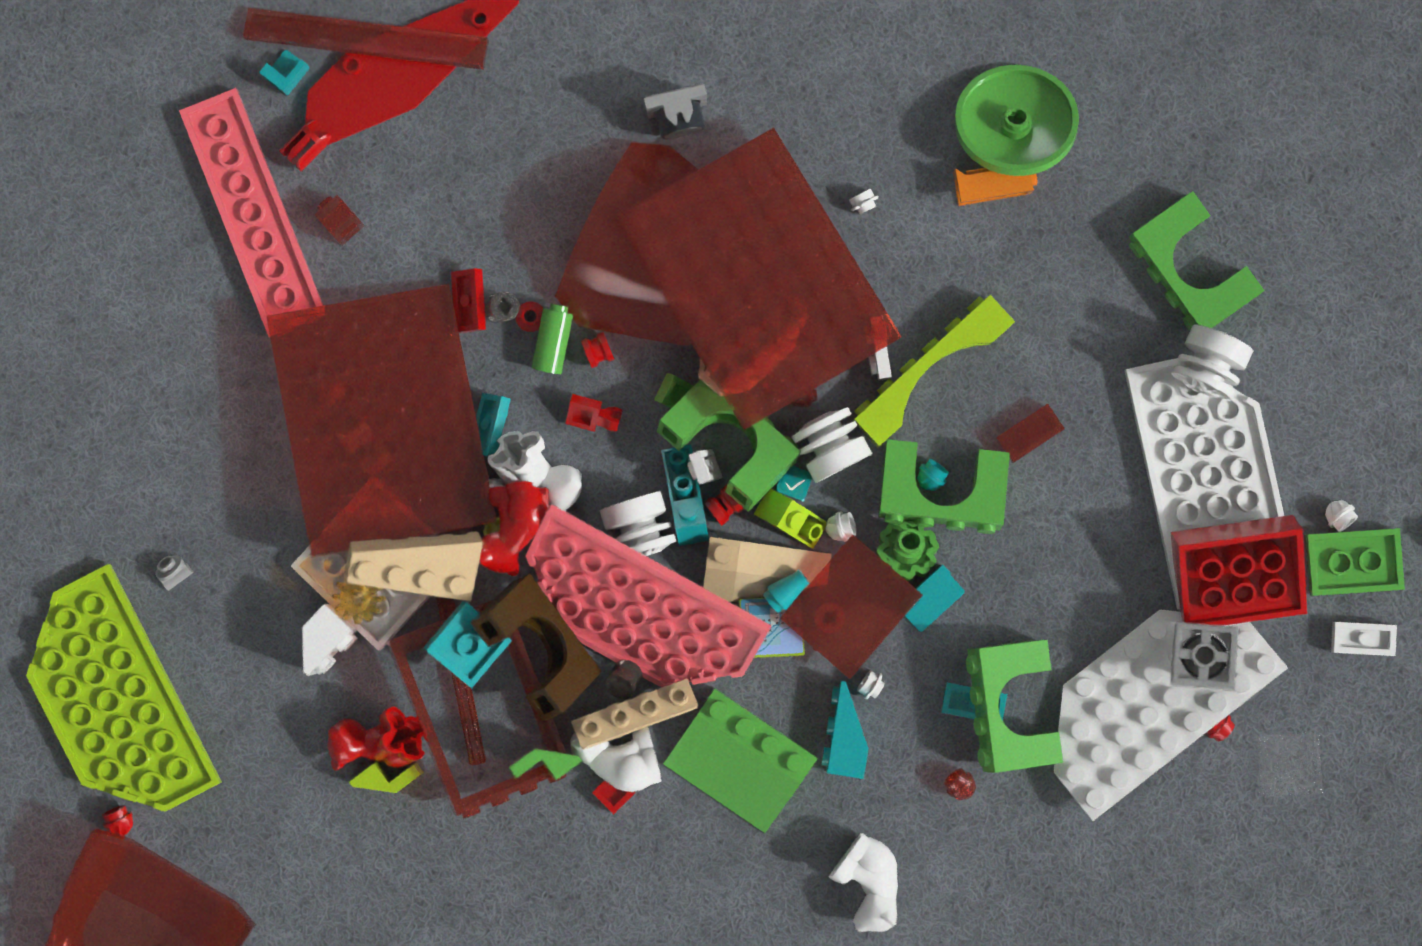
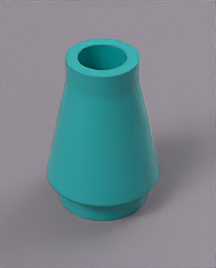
M798 569L791 575L767 586L768 590L763 595L776 612L779 613L783 609L787 611L810 582Z

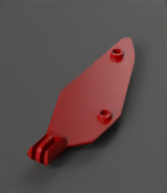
M466 0L350 48L308 90L305 125L279 152L283 156H288L287 159L292 164H296V168L302 172L328 145L416 109L519 4L520 0ZM479 17L486 18V21L484 23H476V20Z

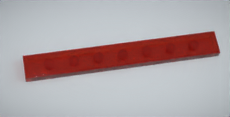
M248 8L243 32L244 39L250 41L484 70L489 44L488 37Z

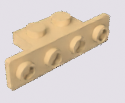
M685 679L652 692L639 694L635 698L622 703H614L603 710L572 721V726L581 749L585 750L694 710L698 707V703L689 681Z

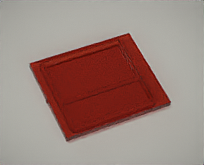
M852 535L780 619L813 647V650L818 651L845 676L851 679L923 595L893 570L889 563H885L858 538Z

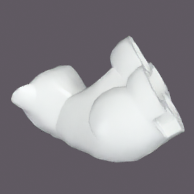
M513 431L502 435L497 440L500 444L495 454L488 456V463L505 483L529 481L533 482L535 487H546L549 489V505H554L565 512L566 509L570 508L577 501L582 490L581 472L568 465L551 467L541 453L545 445L543 438L538 432L522 434L519 431Z
M648 727L634 731L633 740L626 744L611 746L610 742L607 741L585 750L581 749L576 734H573L570 742L572 754L579 756L582 762L590 766L598 776L610 783L614 788L635 792L661 782V775Z
M860 833L830 873L829 878L841 884L853 879L860 883L865 891L866 896L853 919L858 932L887 931L896 925L897 862L895 856L886 845Z

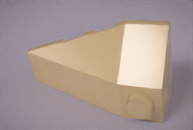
M710 537L703 588L728 602H737L739 599L758 598L764 596L763 594L768 590L767 586L791 575L798 569L810 582L804 589L827 585L831 554Z

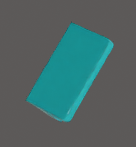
M943 564L896 605L919 632L924 631L965 593L964 589L951 576L952 573Z

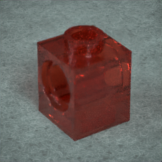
M338 195L334 198L331 196L327 197L317 207L319 211L315 216L342 246L365 226Z

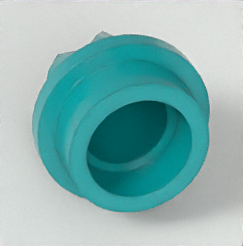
M929 459L926 464H921L919 467L917 479L923 489L934 491L944 486L947 482L945 478L949 472L937 461Z

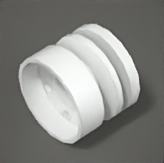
M1193 325L1185 345L1195 353V356L1179 355L1177 360L1186 367L1176 365L1171 374L1196 392L1210 397L1231 400L1235 391L1226 384L1237 386L1240 380L1229 370L1230 368L1245 370L1253 353L1252 348L1223 332L1202 325Z
M848 407L838 411H829L806 423L795 435L791 436L794 443L808 439L810 443L800 449V455L815 452L817 457L806 465L815 483L836 474L872 454L863 436L850 440L847 436L857 426L856 421L842 426L840 423L841 420L851 415Z
M660 491L600 510L605 529H620L621 535L614 539L645 556L661 552L671 543L676 542L674 534L660 537L659 531L672 527L670 522L656 523L655 517L666 512Z

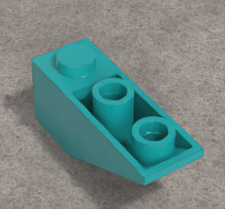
M691 444L685 445L680 451L675 447L661 450L679 546L709 541L698 479L694 480L688 468V462H691L689 454L693 453Z
M840 680L839 687L833 686L831 704L836 705L835 716L828 717L826 735H831L830 748L824 747L821 765L827 766L826 772L828 774L864 779L869 748L848 686L845 681Z

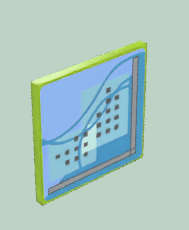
M801 596L795 599L787 611L783 609L779 613L773 609L765 598L739 599L741 609L772 625L754 658L805 656Z

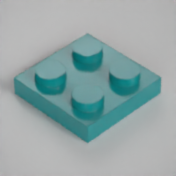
M463 600L424 646V649L472 688L512 640L507 638L488 647L470 623L479 612Z

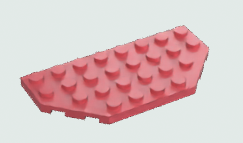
M551 505L525 555L529 566L534 567L539 579L537 581L538 585L581 644L661 688L685 679L694 685L712 682L718 677L731 675L732 678L744 676L772 626L554 505Z

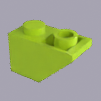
M770 489L764 495L754 513L760 519L814 549L827 525L825 520L773 489Z

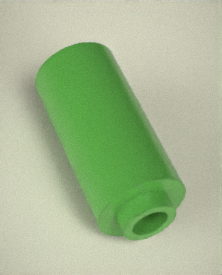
M550 303L549 309L543 308L532 369L562 374L573 314L568 313V306Z

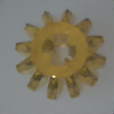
M346 577V583H336V587L341 590V593L332 594V598L335 600L340 599L341 603L336 605L334 609L335 611L345 609L342 616L343 620L348 621L353 616L354 624H361L363 618L367 622L373 621L372 612L376 614L382 613L383 610L377 605V602H385L386 597L378 596L377 592L384 588L347 583ZM355 592H362L364 594V599H360L363 603H355L354 597L358 596Z

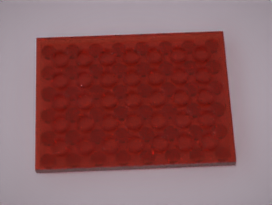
M775 128L766 131L618 214L616 217L625 235L744 430L902 337Z
M449 284L266 316L312 558L346 552L349 550L350 542L383 539L403 540L408 539V537H425L497 522L494 506L491 505L488 498L490 486Z

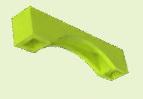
M991 295L985 300L979 296L967 307L970 311L969 315L962 321L957 316L944 328L948 333L940 341L934 337L922 348L925 353L922 358L917 362L913 358L910 359L899 370L903 375L895 382L891 379L887 380L877 390L880 396L871 403L867 399L854 411L858 416L853 421H856L857 426L877 448L902 426L904 410L910 393L919 378L929 367L957 350L992 344L1015 323L1012 317Z

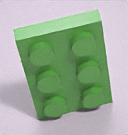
M1400 528L1305 535L1310 596L1405 590Z

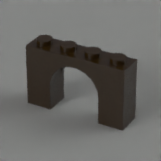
M530 573L511 582L470 622L488 647L507 639L520 625L533 630L540 637L547 651L548 668L544 678L526 695V699L543 721L562 714L602 672Z

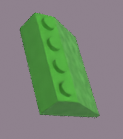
M714 688L663 764L766 833L818 758Z

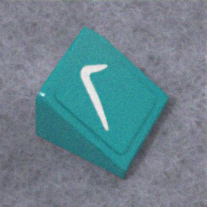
M792 466L778 481L775 491L804 502L812 476L810 472Z

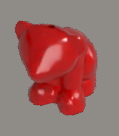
M515 481L507 483L506 486L489 488L488 498L492 506L498 507L500 528L499 531L483 536L479 558L481 565L497 573H507L510 576L518 574L520 567L518 562L519 552L536 535L549 509L548 488L535 487L533 482Z
M394 706L385 709L379 716L380 724L368 730L356 720L343 718L328 731V751L332 758V769L337 771L359 757L384 762L388 766L397 768L406 766L424 756L425 752L422 750L421 738L427 736L426 728L420 720L414 716L406 717L400 709Z

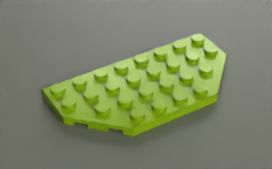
M107 564L53 592L49 603L50 608L46 620L43 622L36 643L37 648L26 677L81 785L166 812L222 783L112 565Z

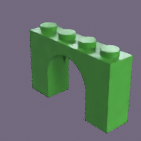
M1193 191L1129 236L1132 241L1129 243L1132 252L1137 258L1143 257L1150 266L1147 268L1148 274L1155 283L1158 284L1161 281L1168 291L1165 293L1166 299L1173 308L1179 307L1185 315L1182 320L1189 331L1193 325L1213 328L1264 292V289L1247 266L1220 285L1210 289L1194 288L1186 284L1178 276L1173 263V253L1177 242L1183 235L1211 216Z
M699 380L660 419L656 432L680 451L701 429L710 424L727 423L742 430L751 442L753 456L729 481L725 492L749 512L797 462L801 451L793 439L783 436L775 429L770 419L760 416L755 412L747 399L742 396L738 397L736 394L719 396L704 382Z
M887 439L883 458L878 510L879 518H885V522L891 524H902L903 520L916 521L915 525L920 527H934V524H944L946 529L962 531L965 527L977 528V532L983 534H994L995 530H1001L1004 525L1010 452L979 449L975 460L972 493L959 504L941 506L928 501L920 493L916 485L915 468L918 442Z
M1032 640L967 649L966 668L968 673L971 674L972 682L970 699L975 706L976 714L974 730L979 737L980 745L978 761L983 772L998 773L1063 763L1059 732L1047 731L1018 735L1009 730L1003 723L998 708L1000 693L1010 679L1021 674L1051 670L1048 640Z

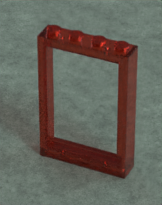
M491 601L473 608L480 613ZM445 618L389 640L386 643L452 812L456 816L462 814L463 819L480 813V806L490 802L492 807L509 801V794L520 791V794L524 795L538 789L536 783L548 779L549 783H553L567 776L565 773L557 780H554L545 766L542 765L521 774L516 779L512 777L461 798L405 656L407 653L424 647L448 619ZM517 628L508 637L512 641L508 644L507 648L527 695L539 682ZM530 704L547 750L567 754L553 718L543 721Z

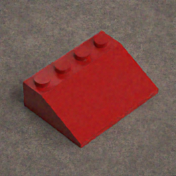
M1294 515L1171 532L1172 557L1182 622L1224 626L1307 614L1303 528Z

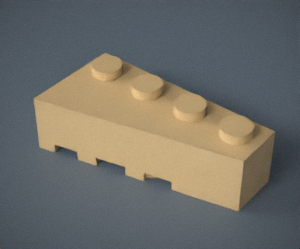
M467 532L465 535L443 534L439 535V537L421 538L419 536L408 537V539L403 540L383 539L350 542L344 571L346 581L352 584L471 601L483 541L479 532Z

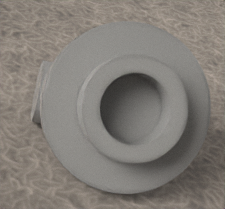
M174 555L166 556L158 563L155 575L166 590L169 591L190 576L193 571L180 556Z

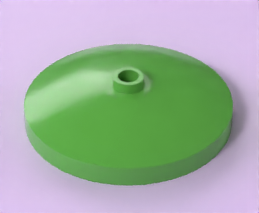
M1026 65L1000 66L978 75L961 93L955 114L956 134L965 152L984 168L1011 176L1040 173L1060 162L1074 144L1079 123L1077 104L1069 89L1052 74Z

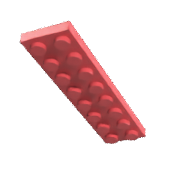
M234 88L179 110L268 337H274L326 316L327 313L238 90Z

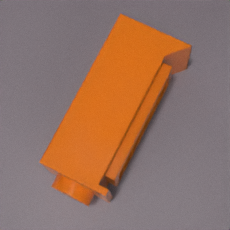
M956 168L953 171L959 206L1028 195L1033 192V186L1037 185V174L1011 176L999 174L986 168L969 170L965 174Z

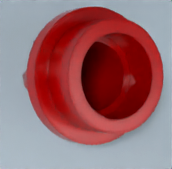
M1231 716L1225 717L1205 734L1216 741H1222L1227 738L1235 726L1231 721Z
M125 805L114 807L102 814L104 819L102 825L113 836H125L133 827V814L131 811H127Z

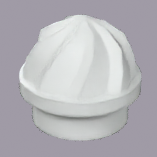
M1343 500L1329 503L1325 513L1326 519L1329 522L1328 525L1331 528L1335 527L1338 532L1345 530L1358 517L1354 512V506Z
M842 511L836 512V515L828 519L826 525L827 534L832 539L843 542L849 541L850 537L856 536V524L850 512L844 514Z

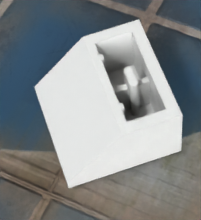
M324 604L302 627L303 671L308 676L326 673L336 662L333 656L338 651H346L358 639L354 635L357 630L330 604Z

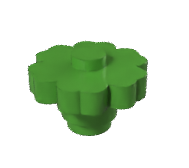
M903 520V523L900 525L889 523L886 529L879 535L881 545L876 550L879 565L882 569H891V576L894 579H902L908 582L914 578L915 574L919 577H925L929 570L935 566L936 558L934 555L939 548L935 533L931 530L924 531V527L916 526V521Z

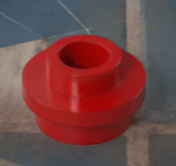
M533 301L520 305L515 316L518 326L526 332L538 331L543 307ZM529 311L536 313V319L533 322L525 320V315Z

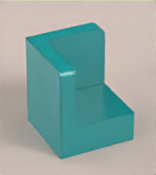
M284 50L272 67L266 63L259 73L288 96L310 67L305 61L300 60L290 51Z

